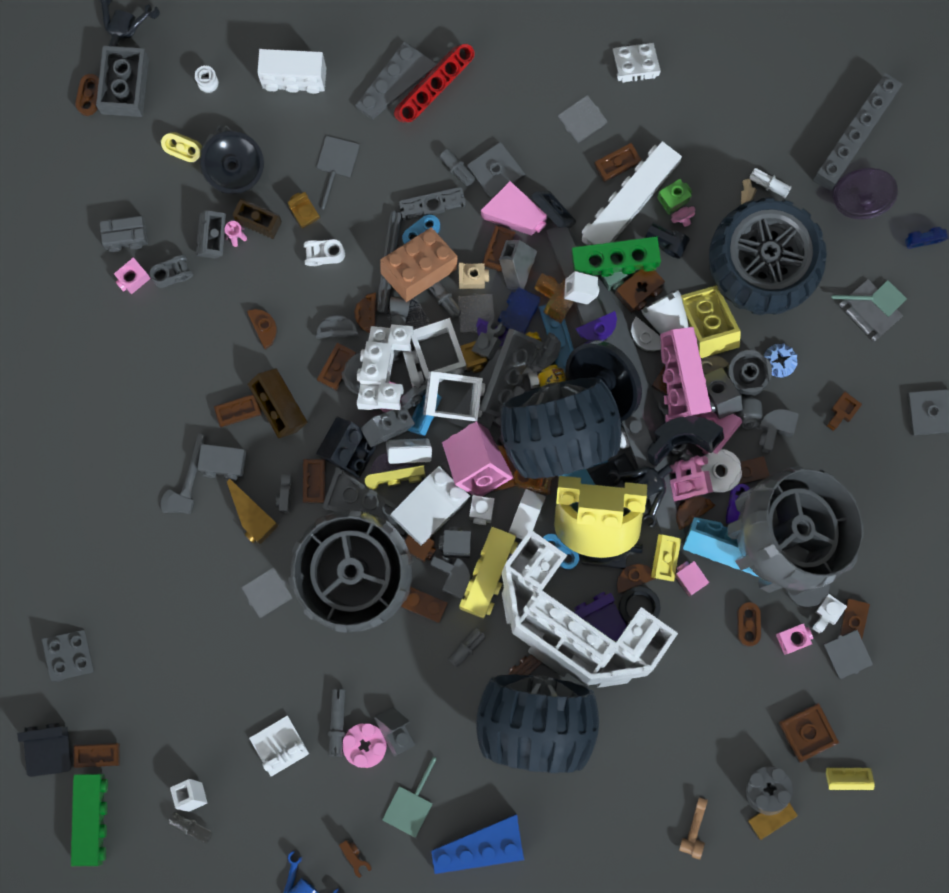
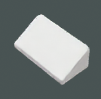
M428 438L386 441L389 463L431 461L432 447Z

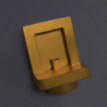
M476 341L460 346L467 372L471 370L473 373L482 371L485 368L484 366L488 364L486 357L476 355L471 351Z

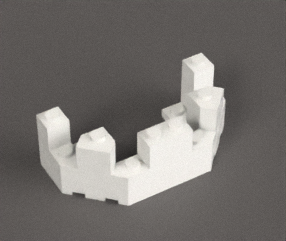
M530 529L502 570L504 584L502 599L507 624L511 623L512 634L531 646L528 650L530 654L562 677L568 673L585 686L596 684L597 688L626 684L632 678L648 676L678 633L641 607L617 642L608 638L542 591L567 555Z

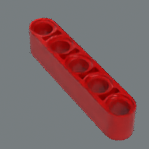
M463 44L453 47L396 106L394 110L395 118L399 122L414 121L473 60L475 53L472 46ZM461 49L466 53L464 60L459 55ZM447 63L450 64L452 68L450 74H448L445 71V66ZM432 78L437 80L438 85L436 89L431 86ZM419 92L424 98L421 104L417 101V94ZM405 107L409 110L408 118H405L402 114Z

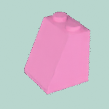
M476 421L469 424L465 429L442 442L455 485L471 495L484 496L513 479V475L490 431Z

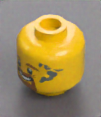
M550 365L541 370L538 374L539 385L542 387L546 384L566 381L564 369L559 368L557 365Z

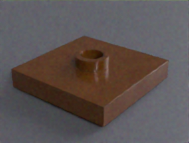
M819 703L778 722L799 763L839 744Z

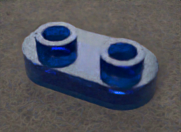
M935 227L926 233L921 234V231H916L908 234L905 243L907 249L941 243L949 239L946 229Z

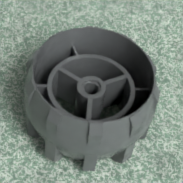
M800 466L788 467L767 476L754 488L740 494L735 501L736 508L740 514L737 521L728 524V536L731 539H737L742 555L735 562L740 570L749 567L759 576L758 584L760 589L771 593L785 588L792 596L803 594L832 583L843 572L851 570L856 564L857 554L862 538H864L861 515L851 492L830 473L822 469L816 471L804 469ZM776 508L779 524L772 527L773 513ZM798 545L808 550L805 562L797 561L788 556L784 550Z
M342 510L322 516L315 520L304 532L299 541L295 542L292 549L291 577L288 578L290 589L293 588L298 602L304 609V613L311 620L314 619L323 626L334 629L337 632H362L385 623L399 610L411 591L412 564H414L412 553L410 554L399 530L392 523L378 515L362 510ZM350 536L363 537L379 549L385 561V579L369 574L367 563L359 557H354ZM342 538L346 559L342 560L338 565L337 575L339 578L325 589L320 576L321 561L329 546ZM350 564L357 568V574L354 577H349L347 574V567ZM368 579L383 585L379 593L371 601L362 605L343 604L330 595L342 583L356 584Z

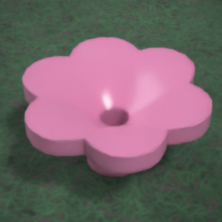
M683 207L679 211L674 212L671 215L672 222H682L684 227L691 224L690 218L695 215V207Z

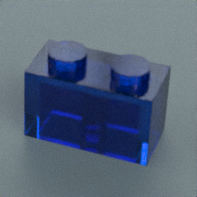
M518 287L516 292L512 291L507 300L509 306L506 311L502 310L497 321L506 327V331H509L510 328L525 334L540 305L541 297Z

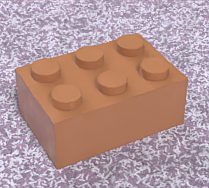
M431 227L380 259V273L407 302L456 271L458 256Z

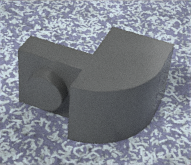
M778 409L771 411L763 418L757 428L765 431V433H761L759 445H762L761 452L770 453L772 451L776 434L787 437L794 435L799 413Z
M440 555L439 558L433 557L430 564L431 567L449 575L442 589L443 592L460 600L464 599L466 588L470 581V573L466 564L457 558L453 566L451 565L452 561Z

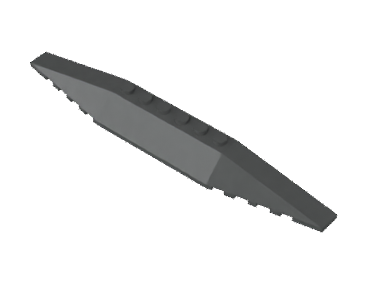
M557 226L546 230V233L565 280L574 273L571 255L572 247H580L568 227L559 228ZM592 275L598 277V296L589 304L573 301L581 325H585L615 311L617 317L616 328L612 335L604 341L616 346L628 356L639 374L642 385L641 403L633 415L621 422V427L629 442L628 449L636 469L649 466L659 471L667 464L669 466L673 465L671 451L657 467L649 462L647 451L649 446L656 442L654 432L665 423L658 408L624 315L599 275ZM669 473L663 478L667 489L655 514L656 523L661 535L676 537L682 540L686 538L685 529L680 530L676 522V513L680 501H674L670 480L676 479L675 473ZM657 493L648 499L650 507L652 506Z

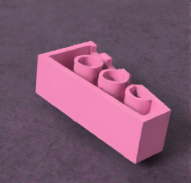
M694 327L672 329L660 334L662 363L666 366L663 374V383H667V395L664 396V404H668V415H665V421L668 422L679 417L699 416L712 412Z

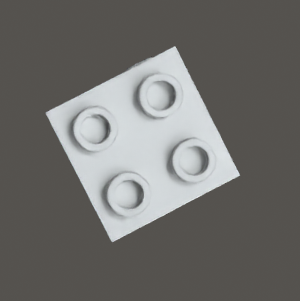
M654 43L613 48L618 70V81H622V83L632 81V76L634 81H637L638 75H640V80H643V75L644 79H655L661 73Z
M288 716L249 738L263 762L264 769L268 771L270 776L275 775L309 754Z

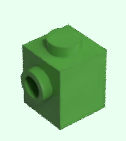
M679 179L659 191L657 199L669 215L690 202L692 191L687 183H683Z

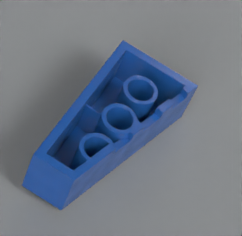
M517 814L433 849L431 852L434 873H445L524 860Z

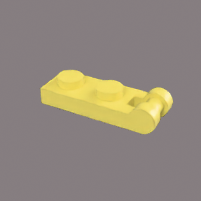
M424 465L370 474L365 478V484L369 489L376 490L382 484H388V487L400 485V481L409 480V483L420 482L422 478L426 477Z

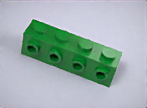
M105 774L73 775L71 866L103 865V861L106 859V847H103V838H106L107 835L104 815L107 814L108 805L107 801H104V792L108 791V779H105Z

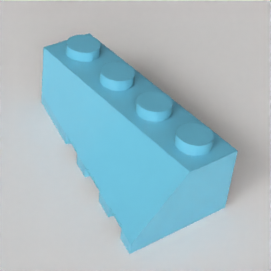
M694 517L683 549L740 570L735 561L742 555L737 539H731L728 536V527L723 526L721 522ZM749 567L742 570L757 576Z

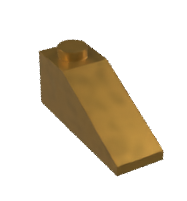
M229 479L227 484L241 525L246 530L244 535L252 543L258 541L261 544L279 525Z

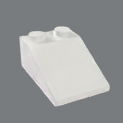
M438 466L390 516L421 546L465 505L470 495L455 485L454 480Z

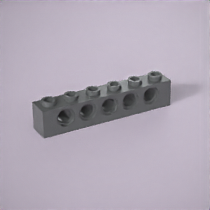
M887 73L883 75L813 179L814 182L831 192L903 85L901 82Z

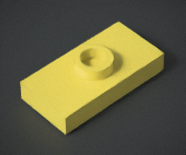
M826 768L829 790H874L875 783L871 768Z

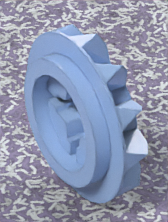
M784 343L774 344L764 354V357L771 363L772 376L775 377L790 375L798 364L797 354H795L792 347ZM778 353L781 357L787 358L783 362L784 366L780 362H774L778 358Z

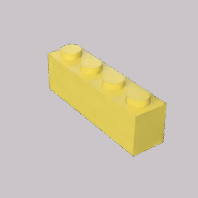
M491 527L482 549L481 557L475 566L473 577L466 588L465 597L459 605L460 610L483 619L486 614L490 616L494 607V603L491 602L493 595L499 594L503 584L499 582L502 570L509 555L513 554L518 546V542H515V535Z

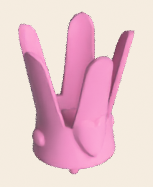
M236 221L228 222L225 225V239L228 240L230 238L232 245L237 247L238 237L243 241H247V237L242 232L245 228Z

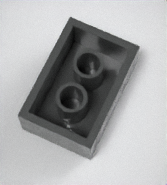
M103 46L96 106L101 114L143 117L149 57L144 48Z

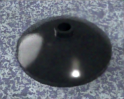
M226 131L213 136L205 144L201 153L200 166L204 178L213 188L227 194H239L248 191L257 184L263 173L264 158L259 145L251 137L241 132ZM234 163L236 167L234 169H230L228 167V164Z

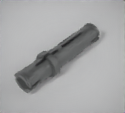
M332 689L328 756L335 757V748L337 747L336 756L343 757L342 743L343 737H345L343 725L346 690L340 689L339 699H337L338 690Z

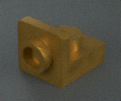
M306 192L293 195L290 201L287 202L302 229L320 219Z

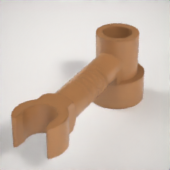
M700 797L688 838L682 839L679 851L691 854V857L699 860L701 859L705 842L696 839L708 800Z

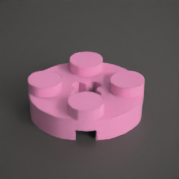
M372 724L353 726L343 739V752L346 759L351 764L360 768H369L377 765L386 753L387 742L380 729ZM363 739L365 742L370 741L371 743L368 746V752L359 749L360 741Z

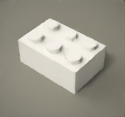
M259 49L258 76L262 87L268 91L284 89L288 92H298L299 90L309 93L325 92L326 65L323 52Z

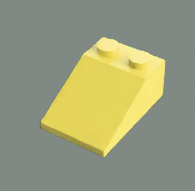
M717 285L681 295L689 327H694L701 358L740 347V329Z

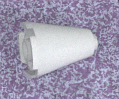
M678 290L651 303V306L641 309L643 315L659 334L672 329L689 327L682 297Z

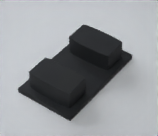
M623 453L590 472L589 475L595 485L615 487L617 484H612V482L618 477L616 474H611L607 477L610 470L624 473L635 469L627 455ZM638 477L627 478L622 480L624 481V483L627 481L631 482Z

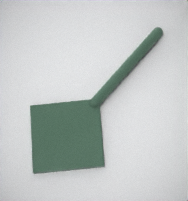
M888 280L872 296H831L832 299L871 300L887 317L907 300Z

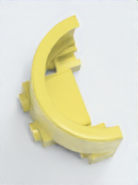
M559 476L554 522L558 538L569 549L589 557L606 558L627 552L637 543L640 536L647 498V484L625 482L624 488L581 484V478ZM579 502L578 512H576L570 506V504ZM624 507L631 510V512H629L625 516H623Z

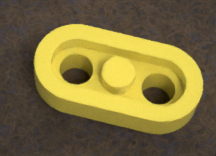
M170 132L162 138L161 145L166 153L187 162H195L201 158L200 150L202 146L198 141L176 132ZM172 139L176 141L177 145L172 143ZM191 147L195 149V153L191 151Z

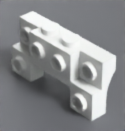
M391 324V328L371 326L369 340L366 342L365 349L361 350L360 360L363 362L362 368H358L357 381H360L357 399L358 409L371 410L383 408L400 410V398L404 391L403 385L389 383L394 350L411 351L410 341L411 336L414 334L413 326Z

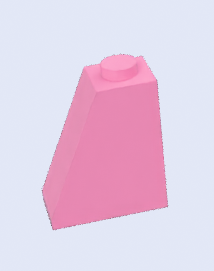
M511 181L481 210V217L484 220L531 236L535 232L539 233L547 224V215Z

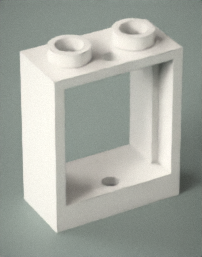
M450 318L413 330L414 334L411 336V340L425 380H428L429 371L419 342L447 332L450 335L459 362L432 372L462 375L463 371L467 370Z
M428 372L423 415L477 421L478 417L481 418L482 411L479 409L481 407L480 396H484L485 383H482L483 378ZM439 379L473 383L469 415L435 411Z

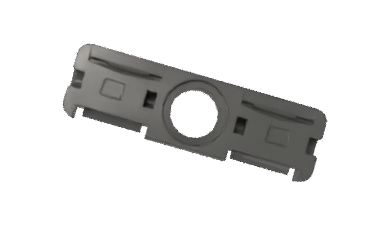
M461 187L409 198L399 202L404 221H406V218L423 216V214L424 216L444 213L445 209L458 208L461 205L465 208L466 206ZM431 199H435L439 203L435 209H429L426 204Z

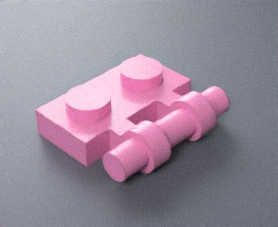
M694 456L688 461L680 460L670 465L673 469L671 473L676 474V479L670 480L674 501H681L713 492L709 471L701 470L702 465L708 464L706 456ZM687 469H691V475H686Z

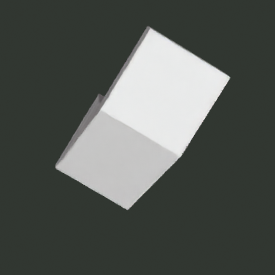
M528 489L525 490L510 527V534L523 540L530 529L533 531L546 496Z

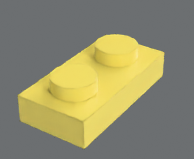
M658 534L651 574L652 578L674 582L681 544L680 538Z

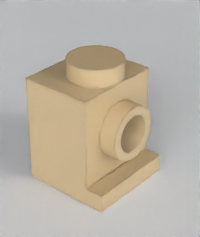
M459 263V289L485 288V282H489V269H485L484 264ZM477 272L478 275L476 277H472L470 273Z

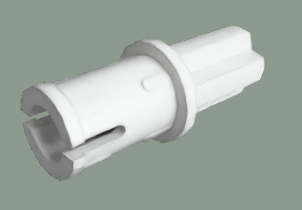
M757 168L750 175V180L764 186L767 191L771 190L783 196V198L787 197L788 191L792 187L776 179L775 175L770 176Z

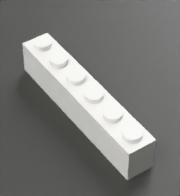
M663 141L659 146L654 145L648 153V159L645 162L642 160L635 168L636 173L624 180L621 185L623 188L620 192L617 193L615 191L608 200L609 205L605 209L602 207L595 215L597 219L593 224L588 223L581 232L583 234L582 242L587 246L614 242L680 164L682 156Z

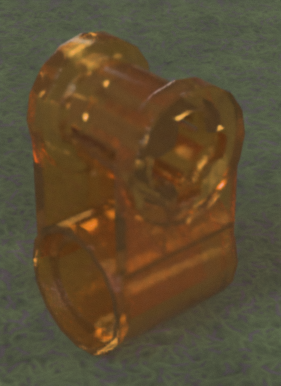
M515 470L513 480L517 487L543 495H551L550 487L554 477L529 478L527 482H521L517 478L519 472Z

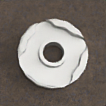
M721 449L718 454L714 452L710 454L708 452L705 455L708 458V464L702 465L701 470L709 471L714 492H726L739 484L742 477L741 463L734 453ZM718 465H722L725 468V475L723 477H719L715 472Z

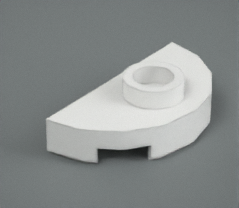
M635 317L631 325V335L634 343L644 351H660V336L638 317Z

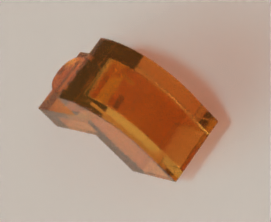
M542 273L534 288L550 298L543 313L561 324L569 313L574 301L564 299L565 279L561 284H558L553 277Z

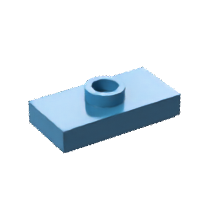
M426 394L422 397L423 401L417 405L412 416L415 424L408 429L411 433L423 436L426 435L434 416L423 415ZM437 394V400H436V408H435V411L437 410V407H438V405H439V403H440V401H441V398H442V397L439 396L438 394Z

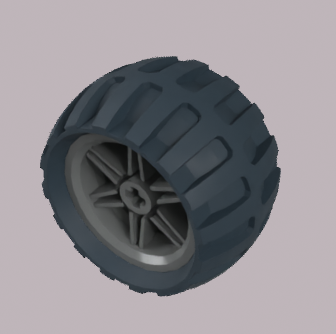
M765 197L757 201L750 200L731 211L718 225L709 249L710 272L723 297L731 300L735 307L749 310L752 314L756 315L784 313L806 301L816 290L823 277L827 257L826 244L822 237L823 232L818 223H814L811 220V214L804 208L800 210L789 200L775 201L773 197ZM771 233L777 234L776 240H772ZM754 237L756 242L750 241L749 238ZM791 248L793 250V253L786 251L785 249ZM745 257L749 258L750 264H745L743 259ZM780 268H785L787 273L782 275ZM758 274L766 275V278L760 279Z

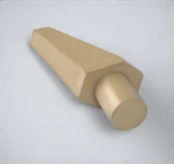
M750 179L742 181L744 190L741 191V204L753 200L757 191L755 187L752 188Z

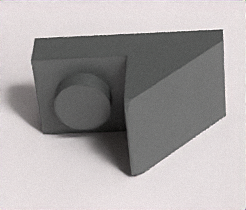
M392 707L374 717L394 757L415 746L405 727L410 721Z

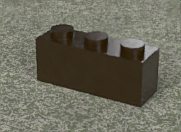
M277 368L258 373L247 384L278 439L297 433L308 423Z

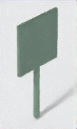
M436 757L432 758L415 793L399 786L382 819L384 822L415 838L433 804L418 795L436 761Z

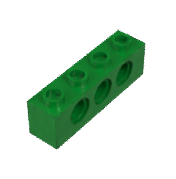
M658 237L572 247L571 251L574 272L591 276L601 274L602 277H609L616 272L631 274L639 269H644L646 272L654 271L661 263ZM640 253L643 259L639 261L634 260L632 254ZM617 255L622 261L620 263H613L610 258ZM592 258H597L600 260L601 264L598 266H593L590 264L589 260Z

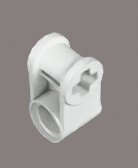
M311 240L304 242L307 257L305 265L307 266L340 263L345 258V250L338 240ZM339 248L340 250L338 254L330 255L331 249Z

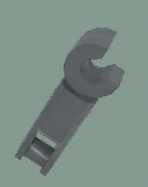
M390 297L393 325H406L410 300L405 302L402 297ZM394 350L395 356L402 353L401 350Z

